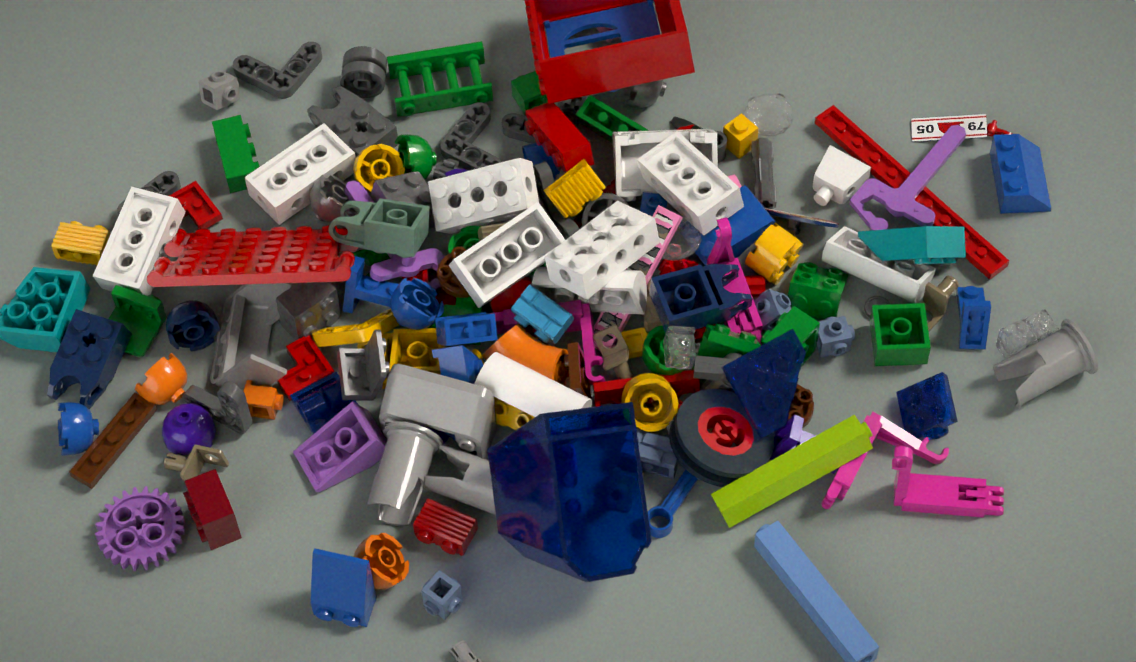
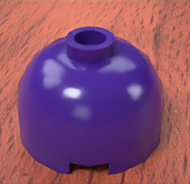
M192 403L181 404L167 413L162 422V437L167 449L171 453L190 455L194 445L209 448L213 445L212 441L215 437L216 427L210 413L203 407Z

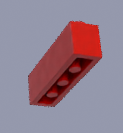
M547 102L525 111L527 116L525 127L528 134L534 136L538 146H543L546 155L553 158L557 168L560 167L566 173L583 159H585L589 166L594 165L590 142L555 103L548 104Z

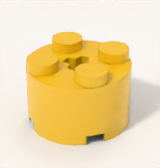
M775 223L770 225L755 242V253L749 252L745 265L765 277L767 281L777 285L785 274L783 270L786 266L793 267L799 259L800 255H798V252L801 250L803 243Z
M644 373L626 383L621 401L629 421L634 426L647 432H655L666 428L678 411V398L669 382L657 374ZM649 397H652L654 400L651 407H647L645 404Z

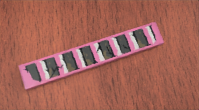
M658 205L652 216L656 220L660 243L626 269L642 271L645 275L646 286L682 220L680 215ZM601 312L594 325V334L614 324L622 332L632 314ZM607 334L602 339L604 346L608 348L614 347L618 341L613 334ZM595 342V349L599 350V348H598V346H597V344H596V342Z

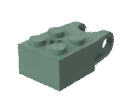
M382 198L377 203L348 201L341 208V217L334 219L329 225V234L339 243L372 250L375 253L396 254L403 258L414 257L429 233V206ZM353 208L358 214L349 217L346 209ZM335 226H345L348 231V234H338L335 230Z

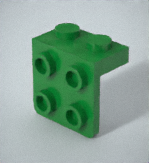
M811 262L799 263L791 279L787 296L791 302V309L795 306L809 316L821 319L837 317L848 274L843 273V271L837 268H821Z
M115 285L111 295L116 307L109 319L123 323L132 333L125 352L137 357H143L167 318L163 303L156 296H146L138 293L133 288H123Z
M707 324L696 356L724 358L727 354L739 353L745 356L746 360L751 361L753 354H759L761 344L756 339V336L751 333L741 331L739 334L730 331L731 328L725 325L716 324L712 326Z

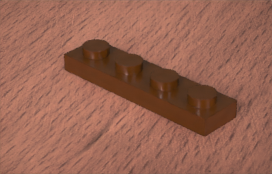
M134 392L69 471L70 476L93 489L157 411L156 404L148 402Z

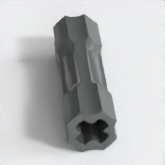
M758 138L752 141L751 144L752 162L755 172L754 196L764 208L772 209L776 208L777 204L772 167L774 161L773 142L769 141L768 138Z

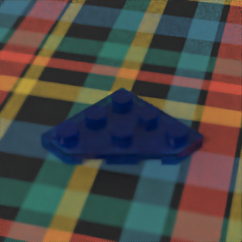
M793 329L721 367L760 439L785 426L788 420V412L791 401L794 398L799 372L806 354Z

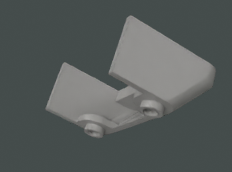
M296 283L244 284L228 296L224 302L220 318V332H218L210 377L212 384L222 387L226 381H230L244 389L246 381L252 380L253 385L271 386L287 374V369L267 361L266 357L271 325L280 320L276 297Z
M394 364L387 378L379 414L383 434L387 423L407 421L454 434L460 448L466 451L475 450L478 457L486 459L497 431L494 395L489 389L403 364Z

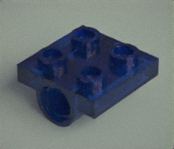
M337 371L290 395L292 403L312 434L317 432L352 401L357 403L356 400H342L340 376Z
M943 372L896 392L904 430L917 439L921 437H928V439L942 438L948 434V426L958 422L948 376Z

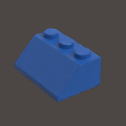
M1020 134L993 135L990 158L1000 214L1051 211L1040 147Z

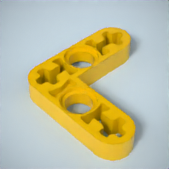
M390 308L362 324L327 327L312 333L317 347L362 343L370 340L374 330H381L383 335L400 324L396 321Z

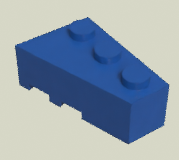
M463 345L432 350L433 358L439 359L441 371L439 375L472 384L475 383L483 367V362ZM445 432L446 435L455 440L454 434Z

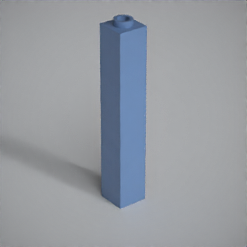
M777 520L771 525L765 524L760 527L755 534L754 547L845 662H872L877 659L879 651L877 643L781 523Z

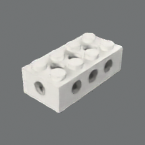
M323 123L247 175L245 181L248 194L280 225L310 204V191L321 175H324L325 178L334 175L341 180H345L352 175L356 159L355 152Z
M678 131L637 159L642 178L703 236L718 226V219L729 218L744 207L740 188Z
M522 158L428 181L436 231L448 234L460 232L462 228L467 226H484L515 218L539 202L533 163Z
M131 186L93 274L94 279L102 289L112 291L115 285L123 288H133L138 293L146 296L151 295L154 287L147 283V276L151 270L155 269L154 264L159 257H167L164 247L176 235L185 214V210L177 198Z
M616 201L545 255L550 281L585 299H589L616 275L626 270L660 243L655 218Z

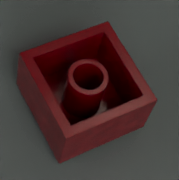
M216 469L185 480L188 491L183 492L202 543L207 541L210 549L214 550L241 539L234 511Z

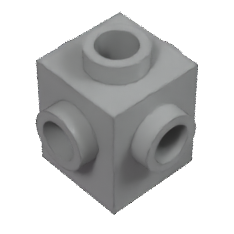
M215 71L212 75L199 81L201 102L215 110L227 107L240 99L237 78L225 71Z

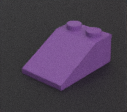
M352 401L295 449L293 453L315 491L319 493L375 465L381 460L387 439L369 410Z

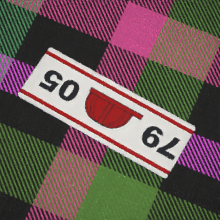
M986 114L911 119L912 141L940 140L953 125L965 128V138L987 137Z

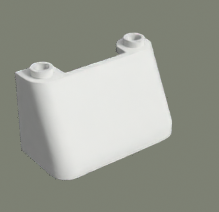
M712 129L613 132L616 195L623 198L624 201H635L636 196H640L643 192L658 193L642 178L637 159L676 131L718 168L717 132Z

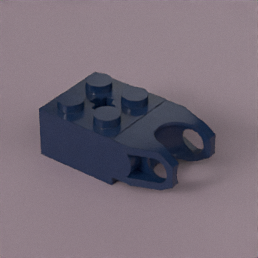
M700 264L652 277L649 295L666 336L671 337L706 327L707 324L714 325L728 321L739 312L751 307L753 300L751 294L732 293L724 288L732 280L739 277L738 271L740 269L738 265L710 264L702 267Z
M76 309L50 367L47 395L51 399L57 400L68 387L77 383L81 384L79 404L86 406L90 410L95 401L105 392L109 381L113 380L132 333L123 323Z

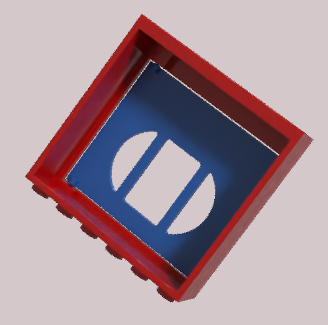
M524 0L536 74L539 78L541 95H547L548 104L606 91L616 92L620 88L695 73L688 31L680 0ZM606 27L614 29L567 40L572 35L589 28ZM621 37L622 43L566 55L564 51L566 48Z

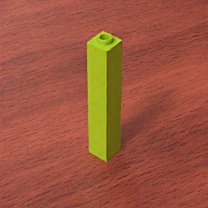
M852 415L753 470V472L715 491L711 496L728 527L731 528L873 449L869 439L873 436L866 422L860 423L856 416Z

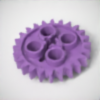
M147 486L144 487L142 493H138L136 487H133L131 495H128L125 490L122 491V499L113 496L115 504L113 506L105 504L107 513H99L98 515L102 522L95 524L98 530L95 533L99 541L98 546L101 551L104 550L103 554L106 559L111 558L113 565L120 562L124 570L131 564L133 570L137 571L141 564H143L145 570H148L149 563L151 562L156 567H159L158 559L162 558L168 561V552L177 553L174 544L183 543L180 535L186 533L183 526L186 522L184 516H182L181 507H177L175 498L170 499L167 492L160 496L158 488L149 493ZM152 512H157L153 516H148ZM125 517H130L127 521H121ZM156 535H160V536H161L160 538H158V539H156V540H151V538L154 537V536H156ZM127 541H133L130 545L124 546Z

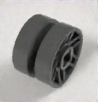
M367 46L349 49L343 56L341 86L360 98H370L381 94L385 87L386 56L381 51Z

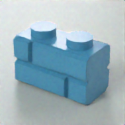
M532 285L527 286L521 297L518 298L511 308V311L516 315L513 319L524 328L528 325L537 330L534 334L545 343L551 340L556 344L574 321L571 313Z

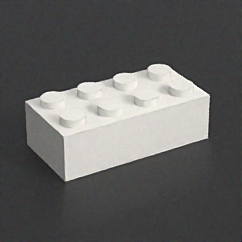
M537 202L453 259L449 267L478 308H481L546 263L545 255L559 246L565 239L539 202Z

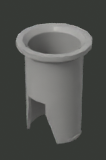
M1065 319L1061 323L1060 330L1001 362L994 363L993 370L997 381L1026 376L1032 373L1015 389L1018 400L1015 406L1021 407L1022 404L1084 371L1089 374L1096 373L1098 364L1094 351L1082 330L1072 320Z
M394 421L387 423L383 430L387 442L373 481L368 505L378 504L379 521L394 526L410 525L433 455L440 453L441 449H439V446L443 445V440L433 431L418 424Z
M445 443L439 446V449L447 453V460L463 470L465 475L463 480L454 477L425 476V490L494 514L497 523L504 526L511 523L518 514L526 496L529 482L528 469L523 465H517L511 469L455 449Z

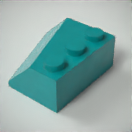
M921 226L858 231V237L881 261L915 260V264L956 263V258L966 257L964 227Z
M33 267L15 290L16 295L8 305L4 304L0 309V339L20 349L57 352L75 310L83 311L91 289L80 271Z

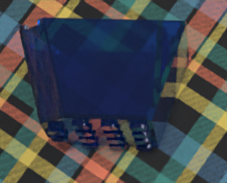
M633 402L542 413L487 449L498 533L521 555L584 582L634 574L637 569L635 564L643 550L647 549L652 541Z

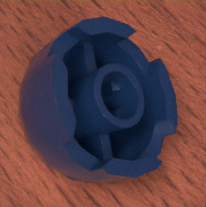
M189 300L176 305L169 312L166 321V331L170 344L178 350L179 347L190 348V351L204 349L214 342L213 337L217 334V331L220 332L214 311L207 304L198 300Z

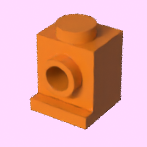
M252 380L246 381L243 392L246 396L251 417L275 420L277 410H281L283 407V395L278 394L277 388H272L269 385L256 386L253 385Z

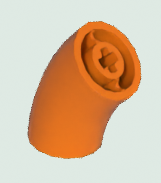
M519 323L500 337L482 355L487 361L494 352H498L566 386V377H569V370L566 369L564 355L568 354V351L538 340Z

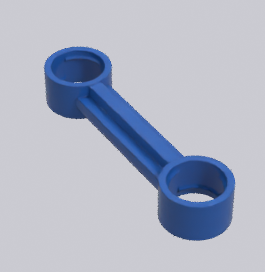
M686 469L661 506H655L647 512L646 530L651 536L663 538L671 533L674 514L698 480ZM662 516L669 523L663 528H656L650 524V520L653 517Z

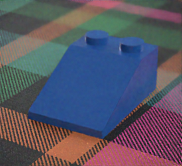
M746 185L740 188L744 207L728 218L732 230L731 247L734 258H738L770 225L775 223V220ZM688 222L679 232L705 266H707V259L717 240L715 230L719 229V227L716 226L703 236Z
M314 548L310 602L313 614L324 621L334 619L342 621L350 627H358L359 625L367 627L377 598L369 560Z

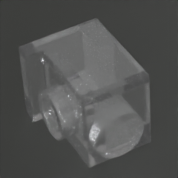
M668 326L663 340L665 367L692 369L696 358L695 327Z

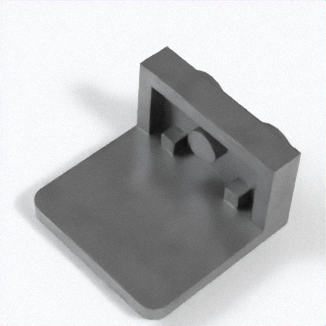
M374 330L365 349L339 348L337 360L342 400L374 401L378 391L382 390L385 378H388L390 368L389 363L385 362L386 340L382 338L381 330Z

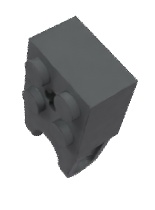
M337 86L332 90L334 92L333 96L339 104L337 107L322 109L312 105L307 109L308 116L317 128L324 123L355 152L356 158L362 150L371 145L384 144L392 148L399 145L395 144V140L398 137L397 127L364 99L342 86Z

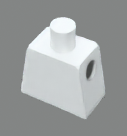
M830 145L814 174L813 189L817 192L814 195V200L821 206H825L830 199L840 205L845 204L863 183L869 179L871 167Z

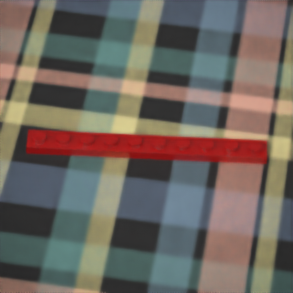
M834 105L815 117V124L853 158L870 166V173L882 183L891 188H899L911 174ZM926 186L915 198V201L935 213V222L932 226L964 227L965 258L989 280L1008 267L1010 260Z

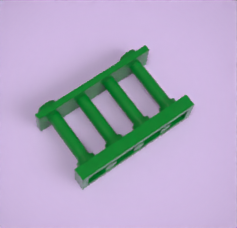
M482 41L387 57L390 79L398 78L401 97L395 98L397 117L467 106L477 102L486 103L493 101L492 83L483 84L479 65L485 64ZM470 67L473 85L459 88L455 69ZM446 70L449 89L435 91L431 73ZM422 74L425 93L411 95L407 76Z

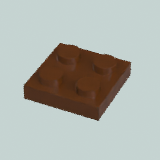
M578 342L568 343V354L564 355L565 367L569 370V377L565 379L566 387L592 399L591 384L588 382L585 373L584 354ZM591 407L589 414H593V407Z

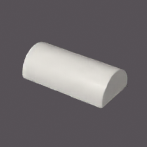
M845 226L827 240L822 254L823 262L911 303H919L924 296L926 284L928 282L931 283L936 268L928 264H915V260L881 261L858 237V232Z
M538 267L534 273L532 286L555 303L581 300L582 304H590L592 312L645 314L647 286L645 275L642 271L624 270L589 299H585L551 282L547 267Z
M494 352L487 359L474 383L489 389L494 397L567 434L586 423L592 407V399L498 352Z

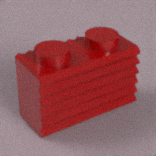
M428 498L421 512L416 517L413 528L414 534L419 541L425 544L435 543L448 554L455 555L456 553L463 556L478 530V523L476 518Z

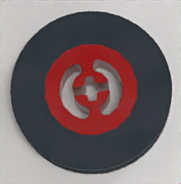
M722 389L701 390L686 398L675 415L669 431L670 445L679 463L696 478L719 487H724L766 464L774 450V433L764 413L745 397ZM713 428L711 433H709L707 429ZM734 442L736 444V447L730 448Z

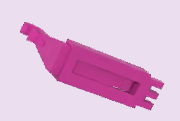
M727 217L718 219L717 225L719 229L715 230L717 240L707 259V265H738L740 269L738 271L739 277L732 280L724 288L732 293L751 294L740 262L733 255L731 247L732 230ZM752 300L751 307L739 312L730 320L724 321V325L731 328L730 331L740 334L741 331L755 335L761 344L760 349H762L761 333L763 324L754 300Z
M581 300L557 303L574 317V321L564 333L582 331L585 373L588 382L593 385L595 382L605 381L601 375L592 376V367L594 365H601L603 358L596 356L594 324L590 304H582ZM511 309L495 313L497 334H504L518 324L513 319L516 315ZM528 325L524 328L532 336L537 337L534 334L537 330Z
M873 411L870 416L866 415L863 421L866 422L873 436L869 438L871 444L876 437L896 447H908L913 450V454L933 464L943 463L949 454V448L943 449L941 455L929 451L926 448L929 443L928 437L921 441ZM868 452L839 467L822 500L821 505L824 509H830L836 498L844 499Z
M904 446L894 448L895 458L892 459V469L897 470L894 480L893 506H901V511L984 518V515L1001 516L1004 514V508L1002 507L1004 498L1001 497L1004 495L1003 487L987 486L986 479L910 473L913 463V450Z

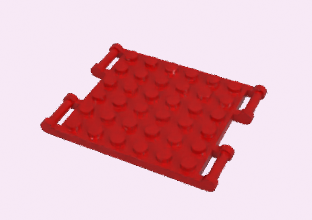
M329 225L323 226L322 229L301 226L297 227L296 230L274 227L271 231H261V228H248L246 231L236 232V229L233 228L222 229L220 232L199 229L195 233H186L185 230L179 228L176 235L164 247L166 255L178 257L177 261H170L167 257H159L154 264L155 269L151 270L147 276V283L152 287L343 282L350 278L351 267L355 262V256L351 252L358 250V247L335 241L329 234ZM335 226V230L338 234H348L346 228L337 229V226Z

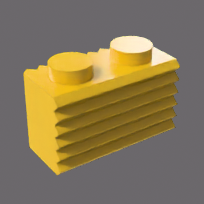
M583 159L544 189V192L564 218H568L569 215L570 217L577 215L582 210V205L589 200L594 201L602 195L605 185L585 159Z
M71 221L70 223L60 222L51 247L55 258L58 260L62 259L97 266L111 233L110 230L101 225L89 227L83 226L77 221Z

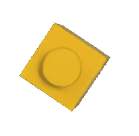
M742 113L723 126V133L727 137V149L738 159L751 151L752 141L758 139L759 129Z

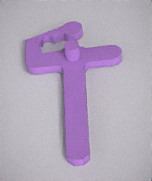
M959 125L951 126L899 188H891L874 178L868 179L852 196L849 204L870 230L888 229V222L885 219L876 218L871 211L863 210L864 203L871 199L883 204L894 217L904 216L920 226H932L934 224L935 213L915 201V198L966 137L965 128Z
M347 182L344 192L350 201L374 202L360 182ZM435 248L419 251L414 257L407 258L387 253L391 259L373 264L370 270V277L375 281L381 282L400 276L413 277L419 271L429 268L437 271L439 263L445 256L440 250ZM436 278L430 283L426 282L436 292L441 289Z

